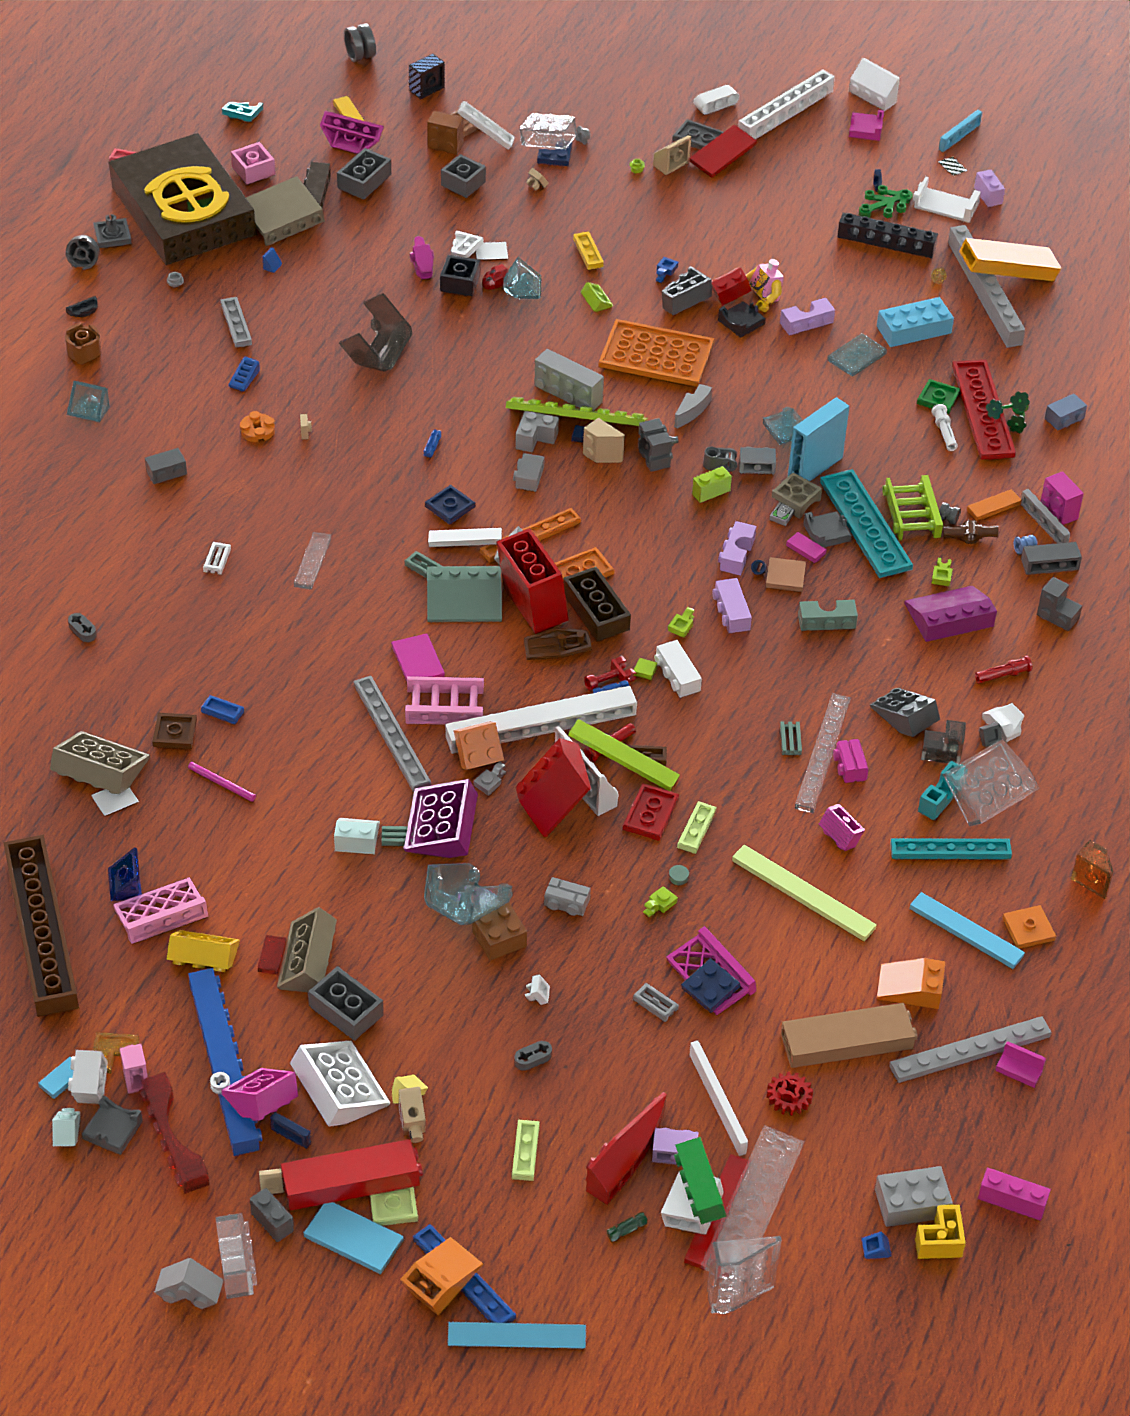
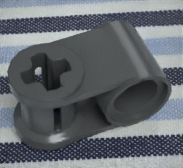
M707 447L704 453L703 467L707 470H715L723 466L728 472L734 471L737 468L735 460L737 452L732 448Z

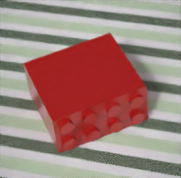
M528 528L497 541L504 589L533 632L537 634L569 621L562 573L533 531Z

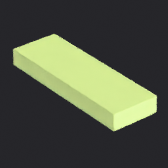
M698 801L682 833L677 848L697 853L717 807Z
M518 1120L512 1179L534 1181L539 1121Z

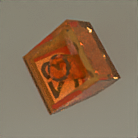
M1089 840L1077 853L1071 876L1073 881L1104 899L1108 895L1114 873L1107 849Z

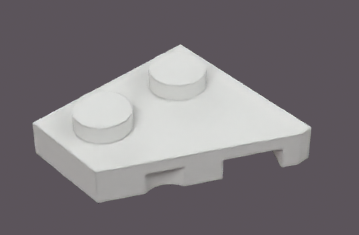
M456 231V238L453 241L451 253L453 256L469 258L484 243L483 237Z

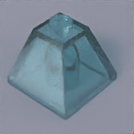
M517 257L504 277L503 289L514 298L539 299L541 298V275Z

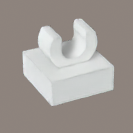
M541 975L533 976L532 983L526 985L530 993L525 994V997L529 1001L537 1000L541 1005L548 1003L549 984Z

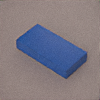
M210 695L202 705L201 712L236 724L244 713V707Z

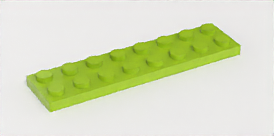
M514 397L506 401V408L590 420L600 418L605 422L639 426V423L648 421V418H645L644 414L634 413L630 416L625 411L609 413V409L602 408L593 411V407L582 406L578 409L573 404L558 406L557 402L550 401L546 402V404H541V400L536 399L526 402L521 397Z

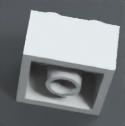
M76 1050L75 1057L72 1056L71 1058L73 1078H69L68 1090L71 1091L77 1103L99 1104L100 1099L104 1095L108 1062L102 1051Z

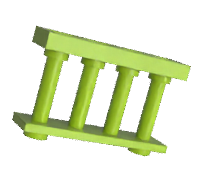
M921 475L920 483L907 486H892L890 478H886L882 491L883 496L887 498L893 519L894 534L897 533L898 541L902 540L904 531L927 529L932 531L934 538H941L943 523L929 476ZM918 492L921 494V497L896 499L894 493ZM922 504V506H925V510L899 511L898 506ZM925 517L928 518L929 522L903 524L902 518Z

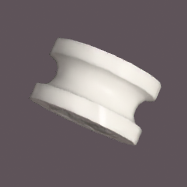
M224 1072L213 1074L210 1079L211 1090L216 1094H222L221 1090L230 1086L229 1076Z

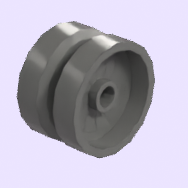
M367 23L358 25L357 29L353 26L344 29V43L351 61L356 62L362 60L363 57L368 59L376 55L375 38Z

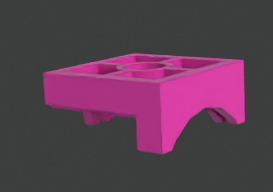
M878 110L877 115L853 112L849 137L880 141L884 110Z

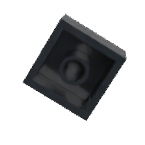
M448 255L440 274V291L473 296L480 278V260Z

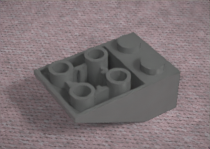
M901 688L892 689L890 693L879 697L877 701L870 704V707L897 731L914 737L940 720L935 699Z

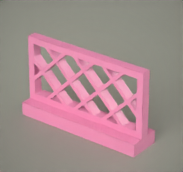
M190 878L113 904L114 910L124 926L131 944L208 917L206 901L200 896ZM189 886L187 892L179 891L180 888ZM163 894H170L168 899L160 897ZM175 896L183 897L181 902L173 900ZM146 900L151 901L149 905L141 904L143 901ZM156 902L164 904L162 908L154 907ZM126 907L132 908L130 912H124L121 909ZM137 909L144 911L143 915L134 913Z

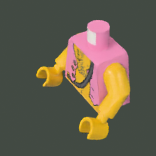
M770 260L768 264H760L746 274L748 281H750V287L762 299L756 303L758 309L762 312L768 311L769 304L779 301L782 293L784 277L777 270L779 262L776 260Z

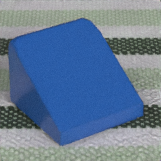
M271 247L263 255V268L274 273L282 265V262L275 249Z
M882 1231L862 1238L866 1259L891 1257L888 1237Z

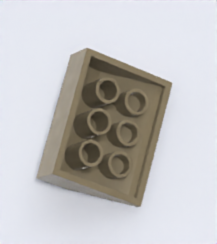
M80 731L53 748L50 770L57 772L61 776L72 777L78 782L89 783L95 788H104L112 794H121L133 783L149 760L150 755Z

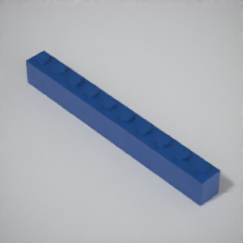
M213 968L188 973L189 985L212 1074L217 1072L226 1073L229 1076L230 1085L246 1076L241 1075V1072L244 1071L242 1060L237 1059L236 1055L239 1054L237 1042L232 1041V1038L235 1037L233 1026L227 1023V1021H230L228 1008H223V1004H226L224 993L219 992L218 989L221 988L219 975L215 976ZM218 1094L233 1155L237 1156L260 1150L259 1141H262L261 1130L255 1127L258 1121L242 1117L222 1094Z

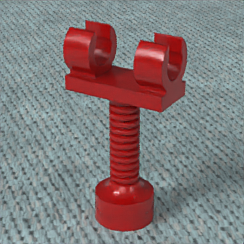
M619 656L611 660V671L598 676L593 674L584 677V683L586 688L591 691L598 688V683L616 676L620 681L633 682L636 679L634 675L637 673L632 668L624 672L623 669L627 666L625 664L627 660L623 656Z

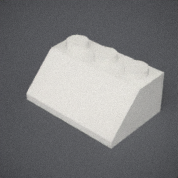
M863 58L850 78L849 91L886 111L897 102L900 77Z

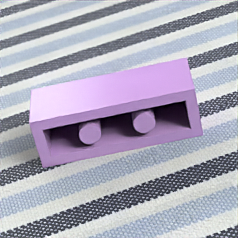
M738 579L716 581L715 589H713L712 593L714 600H717L718 612L722 613L723 626L727 627L728 633L750 630L752 617Z

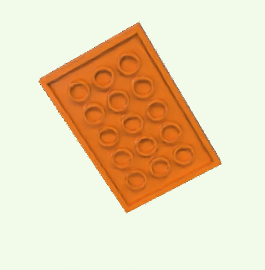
M616 319L600 357L598 367L698 387L714 345V338Z

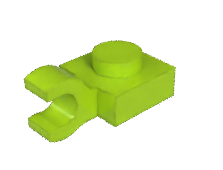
M687 607L682 616L676 614L668 625V631L684 638L693 626L694 616L692 614L694 609Z
M663 886L649 896V901L644 904L647 909L643 913L648 917L654 915L658 910L664 913L677 903L678 897Z

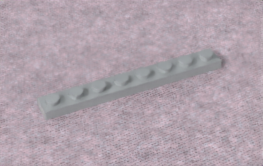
M1041 1016L891 1061L889 1067L897 1082L900 1083L1003 1052L1007 1041L1023 1046L1049 1038L1052 1032Z

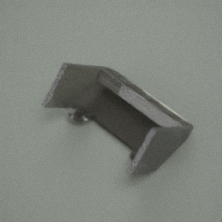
M382 293L363 303L373 315L371 328L377 334L371 345L367 343L360 333L340 341L339 344L357 365L386 372L391 370L412 336V328L386 295Z

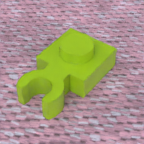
M938 558L937 566H934L931 584L950 587L952 569L950 568L951 559H948V563H942L941 558Z

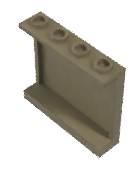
M297 176L246 197L254 208L256 228L264 237L266 246L325 221L323 209Z

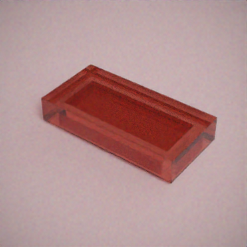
M266 935L257 967L258 972L278 975L286 946V937Z

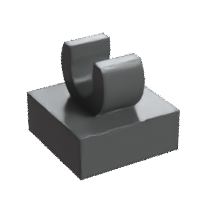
M995 722L979 727V737L981 738L982 746L988 747L1002 742L999 723Z

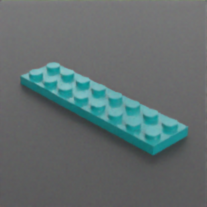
M851 469L820 477L821 485L840 516L844 515L848 529L877 576L882 578L912 570L913 564L854 470Z

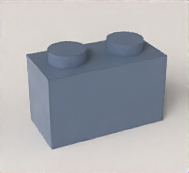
M1071 394L1047 405L1045 419L1057 430H1060L1084 419L1087 405L1075 394Z

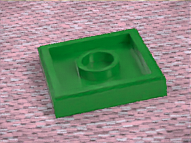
M929 379L917 399V404L931 409L936 405L943 404L947 408L946 413L949 414L960 395V388Z

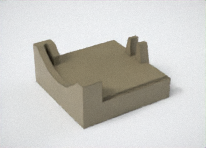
M793 472L772 491V498L794 509V516L800 519L812 503L821 500L822 488Z

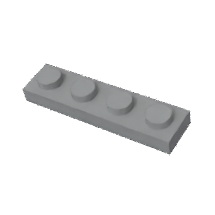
M237 297L220 299L235 348L252 345V339Z
M1029 489L1022 491L1021 506L1056 543H1068L1070 538L1069 530L1059 522Z

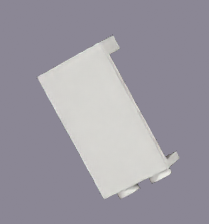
M925 177L923 182L919 183L918 192L915 191L913 195V201H915L914 208L970 222L979 205L981 191L974 190L971 198L967 199L927 188L929 177Z

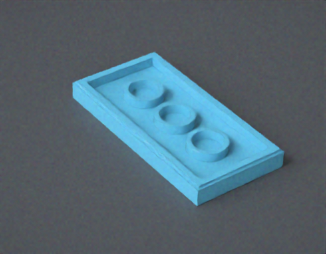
M333 1202L322 1205L304 1232L305 1238L379 1274H382L404 1240L402 1235Z

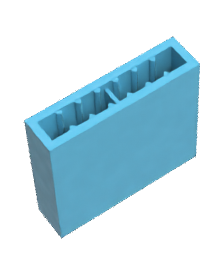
M836 397L793 427L788 476L794 472L804 479L811 481L843 458L850 407L848 404Z

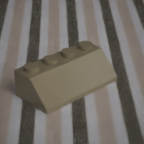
M320 907L291 922L277 988L308 992L325 977L337 919Z

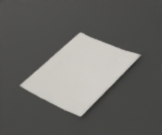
M506 242L483 243L476 250L477 260L508 259Z
M130 787L121 794H112L109 790L105 789L91 795L105 816L139 802Z

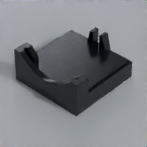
M742 301L728 310L723 306L719 308L718 321L740 338L763 326L766 322V318L758 313L757 305L754 306L753 302L749 306Z

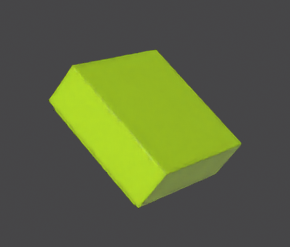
M639 658L634 669L637 673L635 676L651 680L656 671L657 662Z

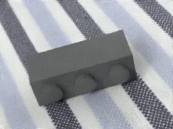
M1077 542L1023 546L1021 556L1026 575L1079 570L1082 560Z

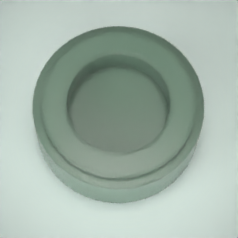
M675 865L669 870V880L673 884L683 885L687 883L689 870L685 866Z

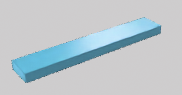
M922 892L910 904L909 909L1012 969L1024 957V951Z
M449 1322L448 1346L586 1348V1325Z

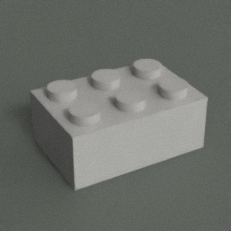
M941 1166L877 1175L875 1192L886 1227L934 1220L937 1205H953Z

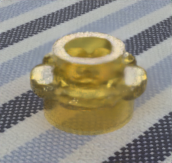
M942 267L935 268L931 273V278L933 282L941 284L947 278V273Z

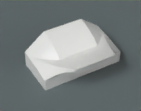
M1011 703L984 712L982 719L987 724L999 723L1002 740L1006 743L1021 735V724L1024 714Z

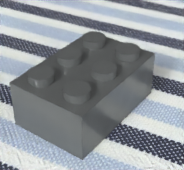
M364 148L337 172V188L365 199L392 175L391 159Z
M338 966L308 991L309 1007L354 1041L384 1015L383 1000Z

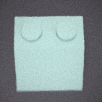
M339 818L336 822L334 833L335 851L375 854L380 822Z

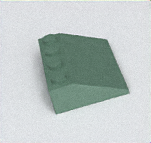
M427 567V622H502L501 567Z

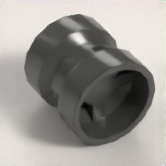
M944 502L939 509L942 521L947 520L950 524L955 525L960 517L961 508L950 507V504Z

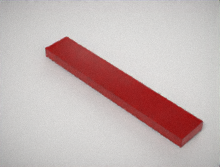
M733 1154L729 1155L719 1178L724 1191L721 1199L727 1217L751 1161ZM727 1217L711 1221L706 1234L695 1233L684 1258V1263L705 1270Z

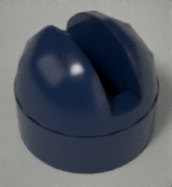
M755 560L751 564V570L754 574L760 575L766 571V563L762 560ZM762 563L763 565L760 569V572H758L760 564Z

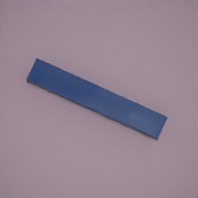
M431 1224L413 1236V1241L425 1254L446 1241ZM477 1273L461 1289V1292L490 1323H511L516 1319V1314Z

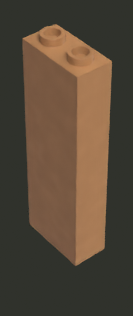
M904 1003L783 1021L781 1037L790 1066L794 1068L913 1049L914 1042L917 1040V1031L915 1027L912 1028L910 1011H906Z

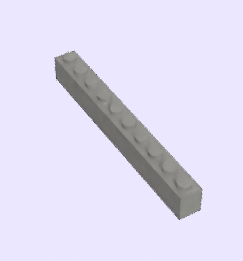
M966 225L950 227L948 244L1005 346L1008 348L1023 345L1025 328L993 274L971 272L959 252L966 238L973 239Z

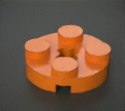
M258 411L250 412L240 422L242 437L251 442H258V439H264V441L270 439L275 433L274 418Z

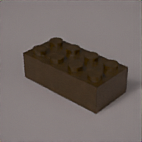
M597 567L563 578L566 599L597 642L630 630L631 614Z

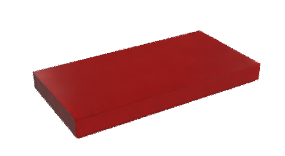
M734 124L691 156L689 160L693 165L713 178L757 144V140Z

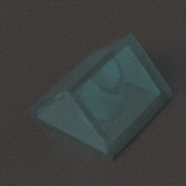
M73 381L66 415L101 422L110 407L108 388Z

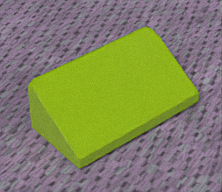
M586 282L581 290V294L593 311L597 312L612 308L613 304L602 288L597 284Z

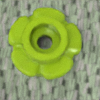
M634 159L630 162L629 166L632 172L641 173L645 163L641 159Z

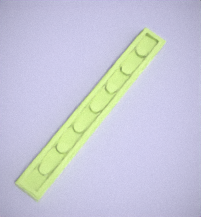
M743 845L732 857V861L864 942L876 929L875 923L746 845Z

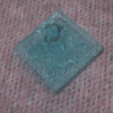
M785 407L782 412L763 418V425L778 444L781 445L792 441L793 427L803 420L794 408Z

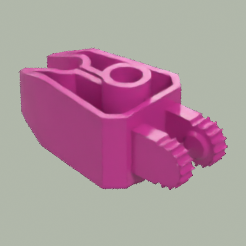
M416 236L414 239L415 246H412V252H410V261L413 262L418 277L421 279L432 278L434 252L430 249V244H425L421 236Z

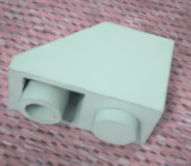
M63 1108L56 1114L53 1119V1146L76 1145L79 1134L80 1111H75L74 1108Z

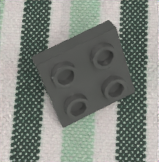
M111 214V220L109 215L105 217L106 221L93 223L99 248L132 244L126 218L116 219V216Z

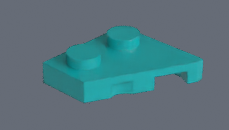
M228 102L222 108V114L230 118L251 122L263 110V103H258V106H249V103Z

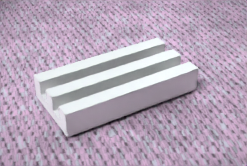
M213 542L203 571L208 572L210 570L211 573L217 571L221 575L231 551V545ZM219 547L214 563L210 565L216 548Z

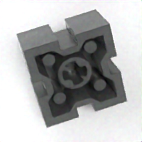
M659 418L639 423L640 438H638V450L641 456L646 459L645 463L649 470L652 472L670 467L671 459H673L672 446L679 442L678 437L669 436L666 426L662 424Z

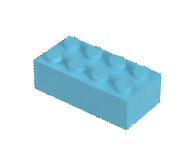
M937 297L878 311L877 328L888 345L894 347L951 334L954 317L941 298Z

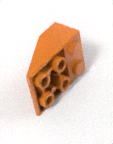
M450 1237L416 1261L400 1280L410 1293L435 1314L439 1315L483 1266V1263Z

